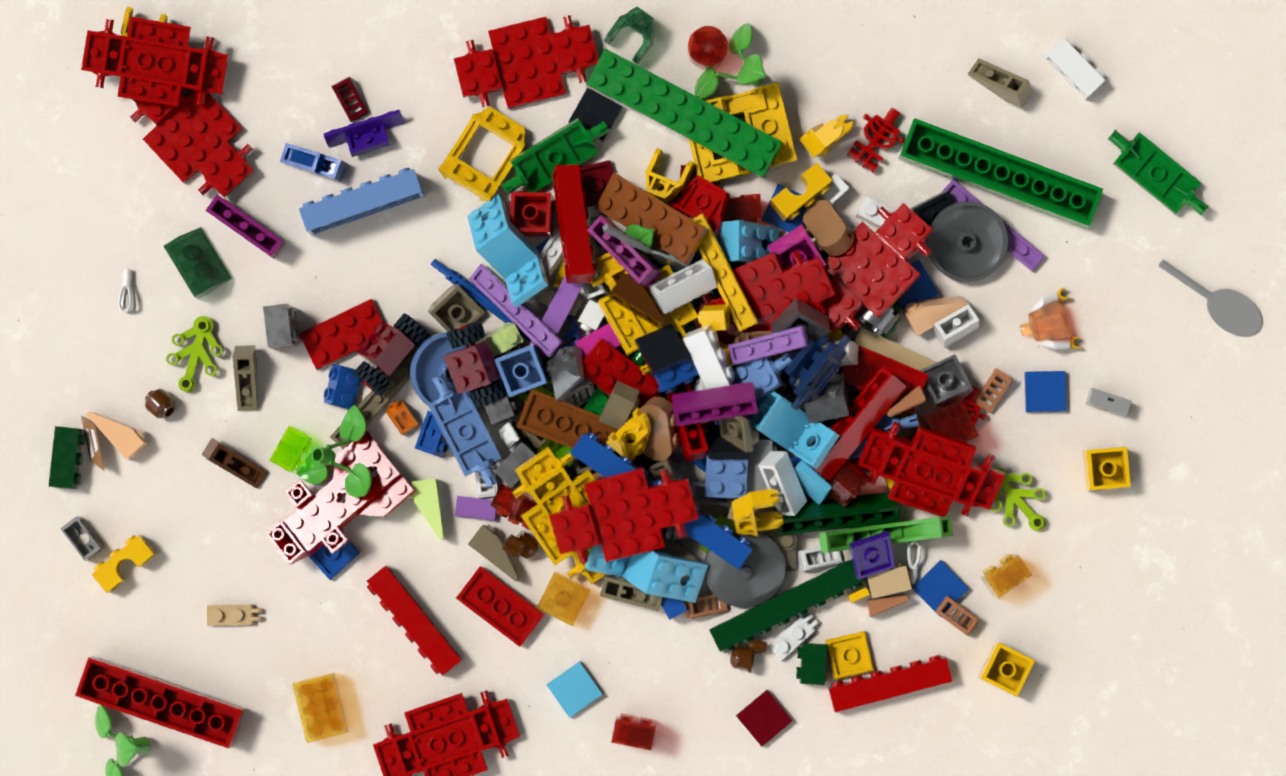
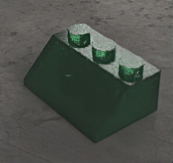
M202 227L180 235L164 245L165 250L195 298L200 299L232 279Z

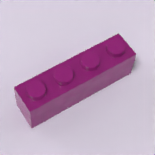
M218 194L205 210L273 259H275L285 245L283 240Z
M600 215L587 231L640 285L649 288L662 272L641 250L604 232L603 226L606 224L618 230L620 229L610 219Z
M753 381L672 395L673 412L677 426L758 413Z

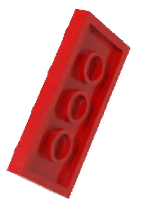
M369 299L299 333L316 370L358 351L361 343L370 337L374 328L381 324L382 319L373 300Z
M601 337L582 360L584 377L608 395L611 394L617 381L639 390L637 397L640 400L637 407L639 409L647 400L657 397L660 393L658 391L659 385L654 377L648 373L644 375L638 365Z
M858 345V365L844 366L841 372L845 376L847 385L863 391L883 366L907 386L893 403L894 405L916 387L920 386L921 390H923L929 375ZM915 406L912 407V408H910V409H908V411L913 412L914 409H915Z
M481 566L456 597L458 601L519 647H521L544 616L541 611Z

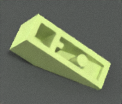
M507 322L474 343L488 339L495 357L523 342V339L515 324Z
M437 479L413 481L412 487L416 492L410 498H414L415 504L438 538L445 539Z

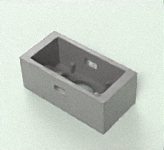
M1092 388L1089 391L1085 404L1125 417L1128 414L1131 400Z
M76 516L60 528L84 561H88L103 549L80 516ZM80 533H86L89 536L87 544L82 545L78 542L77 538Z

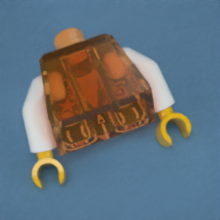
M1061 288L1057 293H1052L1039 299L1032 307V312L1028 314L1030 322L1020 325L1023 336L1033 334L1035 341H1040L1042 346L1054 350L1068 349L1069 347L1078 349L1081 347L1073 344V341L1080 339V337H1071L1062 301L1069 298V296H1061V292L1065 291L1066 288Z

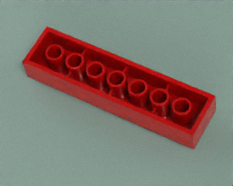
M94 656L88 657L75 694L76 697L228 749L233 746L245 711L243 707Z

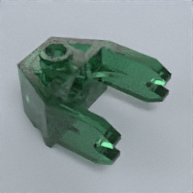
M637 6L628 13L619 16L604 39L605 43L610 45L624 27H630L643 37V44L632 59L635 64H638L652 46L656 28V20Z

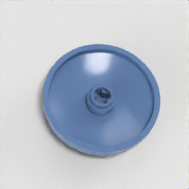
M448 332L438 333L425 340L412 358L410 367L411 383L417 396L427 406L439 399L440 396L435 384L432 382L433 378L443 374L450 389L456 390L443 356L462 347L452 349L447 337Z

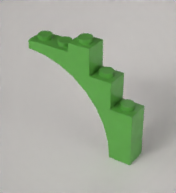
M942 516L819 533V543L822 553L849 550V543L888 531L890 534L891 544L953 536L951 517Z

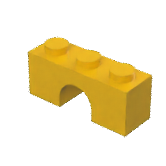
M817 162L800 177V180L806 187L804 194L794 195L786 187L770 200L769 204L784 222L787 219L793 220L800 214L798 210L803 206L808 208L816 201L814 197L819 193L824 195L831 189L829 185L833 180Z
M729 304L705 305L698 313L699 324L702 327L710 325L712 330L715 331L726 330L731 324ZM718 339L720 348H723L726 353L728 366L732 367L733 364L728 345L731 344L722 343Z
M133 535L125 542L126 546L121 550L117 548L109 555L111 558L106 563L102 561L94 567L95 572L91 575L106 593H111L126 580L120 572V565L124 560L130 559L137 567H142L157 554L142 535L137 537Z

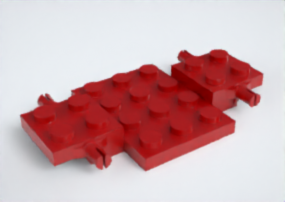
M569 15V24L566 16L563 17L566 29L550 34L545 16L489 30L488 33L492 49L476 51L474 40H470L472 48L469 40L466 41L469 53L453 58L463 98L480 96L482 108H485L484 99L487 107L490 106L487 94L503 90L507 109L566 95L561 75L577 72L579 83H583L581 75L585 83L587 82L585 70L597 65L599 61L590 24L573 27L571 15Z
M131 16L127 36L113 33L115 20L106 19L104 31L87 30L81 70L97 75L95 87L99 88L100 85V88H104L105 76L120 77L117 97L179 107L182 88L193 89L198 92L197 105H204L206 94H223L229 55L213 50L214 37H211L210 40V37L206 36L205 48L188 47L191 27Z
M192 92L187 98L181 93L179 107L132 99L136 103L138 110L130 118L136 123L145 115L157 125L143 138L144 142L183 183L199 170L206 181L198 189L203 196L213 188L225 198L254 172L245 159V156L253 148L247 143L245 147L238 151L229 144L243 129L210 94L205 95L204 105H197L198 92Z
M904 203L891 214L882 206L877 213L885 221L876 233L862 221L852 232L854 234V241L851 247L845 253L838 256H829L825 260L826 265L824 267L832 276L830 281L836 294L826 298L822 304L827 312L824 315L828 316L830 330L834 334L847 323L857 331L858 328L853 323L859 328L861 324L854 317L864 306L876 318L880 319L921 276L908 263V260L918 250L925 257L932 253V250L924 243L926 238L933 232V229Z
M799 250L793 251L791 254L796 264L783 269L774 251L733 268L732 270L759 322L743 331H772L771 324L796 298L809 306L814 305L816 310L823 314L827 313L822 302L826 298L834 296L836 292L820 256L811 260H803ZM707 293L701 295L703 302L699 306L694 307L698 315L705 305L726 304L721 295L710 298ZM731 314L730 326L726 330L716 331L719 341L725 344H731L729 339L741 333ZM698 319L694 320L696 328H701L702 325L699 324Z
M893 422L890 432L872 428L859 457L858 466L871 471L867 482L872 483V485L876 484L878 476L894 481L888 494L890 500L941 517L947 515L953 501L965 505L961 514L964 516L966 514L967 517L973 507H982L990 510L1005 478V472L992 468V464L996 459L994 455L988 454L984 464L973 462L971 460L976 451L975 445L920 426L912 443L911 440L897 435L901 427L899 422Z
M642 467L585 482L584 488L589 503L572 506L570 495H564L561 497L564 509L549 515L560 555L568 552H577L580 563H586L588 558L585 550L601 543L605 561L609 562L665 547L661 528L676 526L678 538H682V535L683 537L687 536L684 524L699 518L688 478L671 480L668 469L660 470L663 482L649 487L644 468Z
M486 690L484 693L480 692L483 705L468 711L463 693H459L404 712L410 732L395 734L392 723L384 725L387 738L373 744L383 776H412L421 771H424L425 776H472L487 771L488 768L482 750L498 747L501 758H505V755L506 757L510 756L506 744L510 740L520 737L508 698L500 701H491L488 690Z

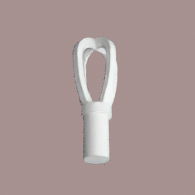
M124 269L122 288L118 298V307L122 312H130L134 308V294L131 284L132 270ZM126 289H128L129 293L128 308L123 307Z
M909 541L906 546L910 584H917V569L922 552L921 544L918 541ZM916 544L917 555L913 564L911 560V546Z

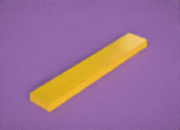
M701 214L693 218L694 221L708 229L698 250L703 260L712 267L717 288L725 304H729V312L739 332L759 323L705 215Z

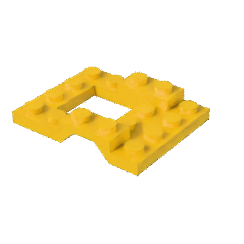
M778 82L760 86L744 93L706 101L733 116L744 114L746 123L784 143L771 168L798 161ZM689 139L697 175L713 183L752 173L725 158L715 160L712 151Z

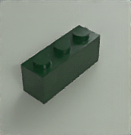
M55 426L48 487L77 489V485H80L81 473H78L79 465H82L83 453H81V445L85 443L83 429Z

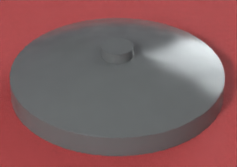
M973 201L951 204L941 210L930 225L933 229V232L927 237V247L932 250V253L929 254L930 259L941 273L953 280L973 282L984 279L997 270L1005 258L1008 248L1006 227L1000 216L984 204Z
M733 529L734 533L732 535L737 539L743 537L751 543L749 546L752 548L751 553L738 570L708 549L704 561L708 564L705 573L706 582L712 593L726 604L735 607L757 606L769 600L779 590L785 576L784 556L779 545L768 534L762 531H758V536L737 534L736 529Z

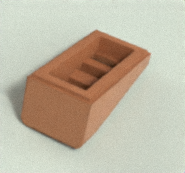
M995 368L974 403L991 413L1013 378ZM997 376L1005 381V383L1001 384L994 378ZM993 383L997 387L1001 388L1000 391H997L994 388H992L990 384ZM986 390H988V391H990L991 393L995 394V395H996L995 399H994L993 397L989 396L988 394H986V393H985ZM981 398H986L987 400L991 401L992 404L988 405L987 403L983 402Z
M920 386L916 387L888 410L886 416L890 418L925 402L926 399Z
M713 593L700 595L697 597L696 603H694L696 611L694 613L692 602L683 601L687 609L685 611L687 619L729 611L728 604L719 599L720 608L717 609L716 596ZM708 599L711 600L712 610H709ZM700 600H702L704 611L702 612L700 607Z
M907 595L868 599V615L870 617L907 602L909 598Z
M948 596L944 598L935 613L967 636L980 620ZM948 603L952 604L946 614L942 613ZM956 607L958 611L955 613L952 619L949 618V615ZM961 612L964 613V616L961 618V620L958 623H956L955 621L961 614ZM967 617L971 618L965 628H963L962 624Z

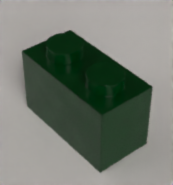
M802 642L801 647L798 646L797 659H801L800 667H796V679H799L800 684L825 685L827 644Z

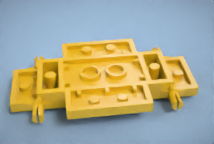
M608 252L595 259L594 262L600 271V276L592 279L591 284H593V287H596L605 282L610 290H612L622 273L628 274V272ZM669 265L659 269L662 274L654 283L674 274ZM643 286L655 305L650 287ZM608 295L599 300L598 305L626 354L629 355L639 350L635 344V339L658 330V328L608 298ZM691 302L685 303L666 314L656 306L665 320L662 328L672 324L688 352L683 340L686 333L682 327L698 319V315ZM647 364L640 367L644 375L650 372Z
M547 447L515 469L522 485L512 491L517 499L527 492L537 503L536 506L522 514L521 517L553 565L556 566L571 555L576 566L566 572L568 577L572 579L581 573L592 585L606 574L588 571L585 568L586 563H580L577 552H568L560 555L549 515L564 509L561 498L564 495H570L572 506L589 503L584 483L593 481L595 478L587 470L571 481L564 467L574 460L571 454L568 453L561 459H558L550 448ZM592 546L585 550L587 558L589 557Z

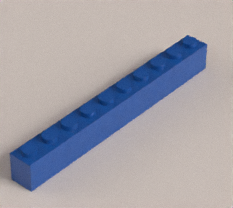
M591 432L588 435L583 433L570 454L604 477L636 469L632 466V460L623 456L622 458L617 456L613 448L607 443L605 446L598 442L600 438ZM644 469L649 487L662 483L658 478L655 481L649 478L650 473ZM696 505L699 518L684 524L686 534L739 570L752 551V548L749 547L751 543L743 537H740V539L732 535L734 533L733 530L725 525L721 528L716 524L717 519L708 513L704 516L699 512L701 508Z

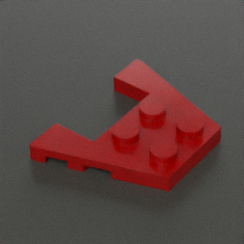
M697 175L680 191V195L674 201H669L667 204L692 218L704 214L716 239H718L730 194Z

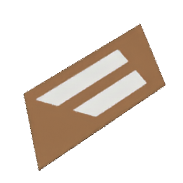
M81 416L90 461L104 470L96 426Z

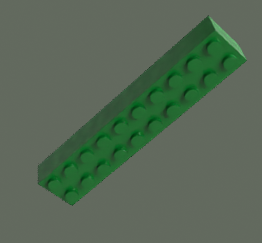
M606 48L586 83L593 89L763 179L767 177L784 145L782 141Z
M916 118L911 123L898 158L1085 229L1090 227L1103 192V188Z

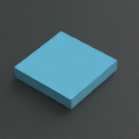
M801 460L794 469L801 488L820 505L825 500L832 486Z
M580 661L546 684L569 718L603 695Z

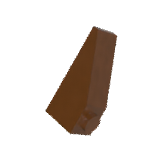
M623 272L608 298L658 329L662 328L665 320L644 287L629 273Z
M211 438L201 454L210 462L256 489L267 474L266 470L214 438Z

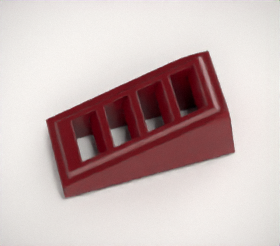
M349 77L331 85L350 122L368 113ZM347 84L350 88L339 93L338 89ZM353 92L354 95L343 100L342 96ZM354 99L357 100V102L349 107L346 106V103ZM358 106L361 107V110L353 114L349 112Z

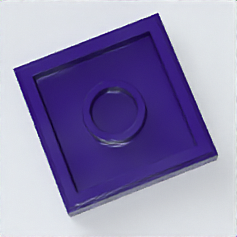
M888 531L849 543L857 580L896 568Z

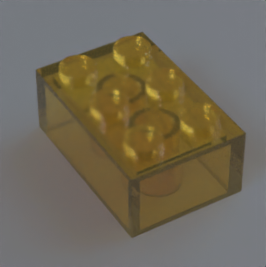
M334 672L292 683L306 743L348 732Z

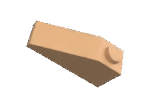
M961 296L918 300L909 303L901 312L910 329L919 336L934 327V323L968 305V302Z
M93 412L86 414L127 460H130L148 444L144 440L146 436L139 429L135 430Z

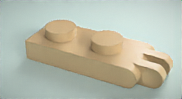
M254 604L207 605V626L254 625V621H262V616L254 617V613H261L262 608H254Z

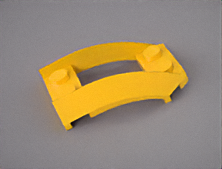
M492 107L473 114L461 136L438 168L444 179L448 177L480 197L479 201H490L513 166L509 160L519 155L525 146V127ZM480 126L513 145L492 179L460 160Z

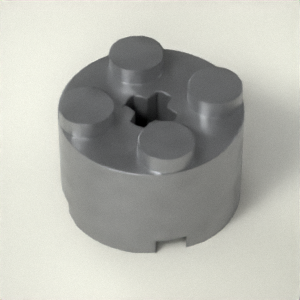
M864 306L855 317L864 324L866 321L871 323V329L881 336L883 333L887 334L901 315L896 313L894 316L892 314L894 310L889 308L878 319Z

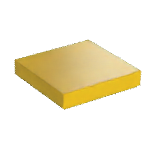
M865 631L825 640L834 680L874 671Z

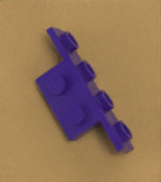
M400 110L389 111L380 116L370 117L361 122L332 129L323 135L328 147L347 142L350 154L354 157L389 146L390 143L386 129L404 124V119Z

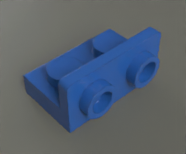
M428 410L415 449L444 458L449 446L434 416Z

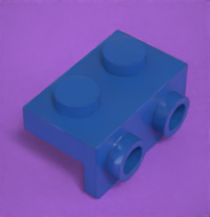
M690 355V360L657 373L654 377L659 385L658 391H665L668 394L677 389L676 385L682 382L685 385L694 381V376L699 373Z
M333 364L328 375V387L323 395L325 404L350 409L355 404L360 380L353 374L356 369Z

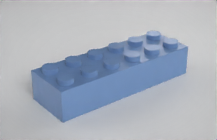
M405 168L399 170L398 175L392 177L390 174L384 175L379 178L380 181L374 183L367 181L361 183L360 188L354 190L352 187L346 188L337 196L329 194L322 197V201L315 203L313 200L302 204L303 207L299 208L306 231L312 236L425 197L417 173L414 169Z

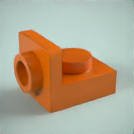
M403 400L393 402L386 410L387 415L401 435L418 425V422Z

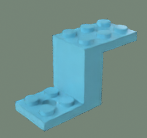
M500 194L492 197L490 201L473 210L467 216L476 251L505 279L511 303L516 308L548 286L539 250L510 222L504 198Z
M742 220L722 222L717 240L730 265L745 264L771 253L768 245L779 239V228ZM698 249L690 264L703 259Z
M774 391L757 402L758 413L744 415L750 420L751 426L816 470L839 437L837 433L820 422L809 424L805 412L799 408L797 411L790 406L792 403ZM816 440V443L811 447L812 442Z
M600 543L599 545L592 546L585 568L588 571L621 576L645 594L696 603L708 564L674 557L660 548L606 562ZM687 575L686 581L680 584L681 578Z

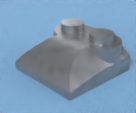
M577 346L563 347L544 366L546 376L552 379L555 397L559 402L584 379L582 350Z
M955 354L920 370L929 374L925 386L936 407H946L967 397L973 391V387Z

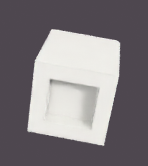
M836 173L831 177L833 180L829 185L831 189L824 195L819 193L831 205L849 190L847 184Z

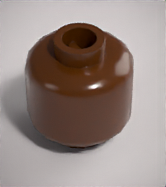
M163 389L152 390L145 397V408L156 418H168L175 410L174 398Z

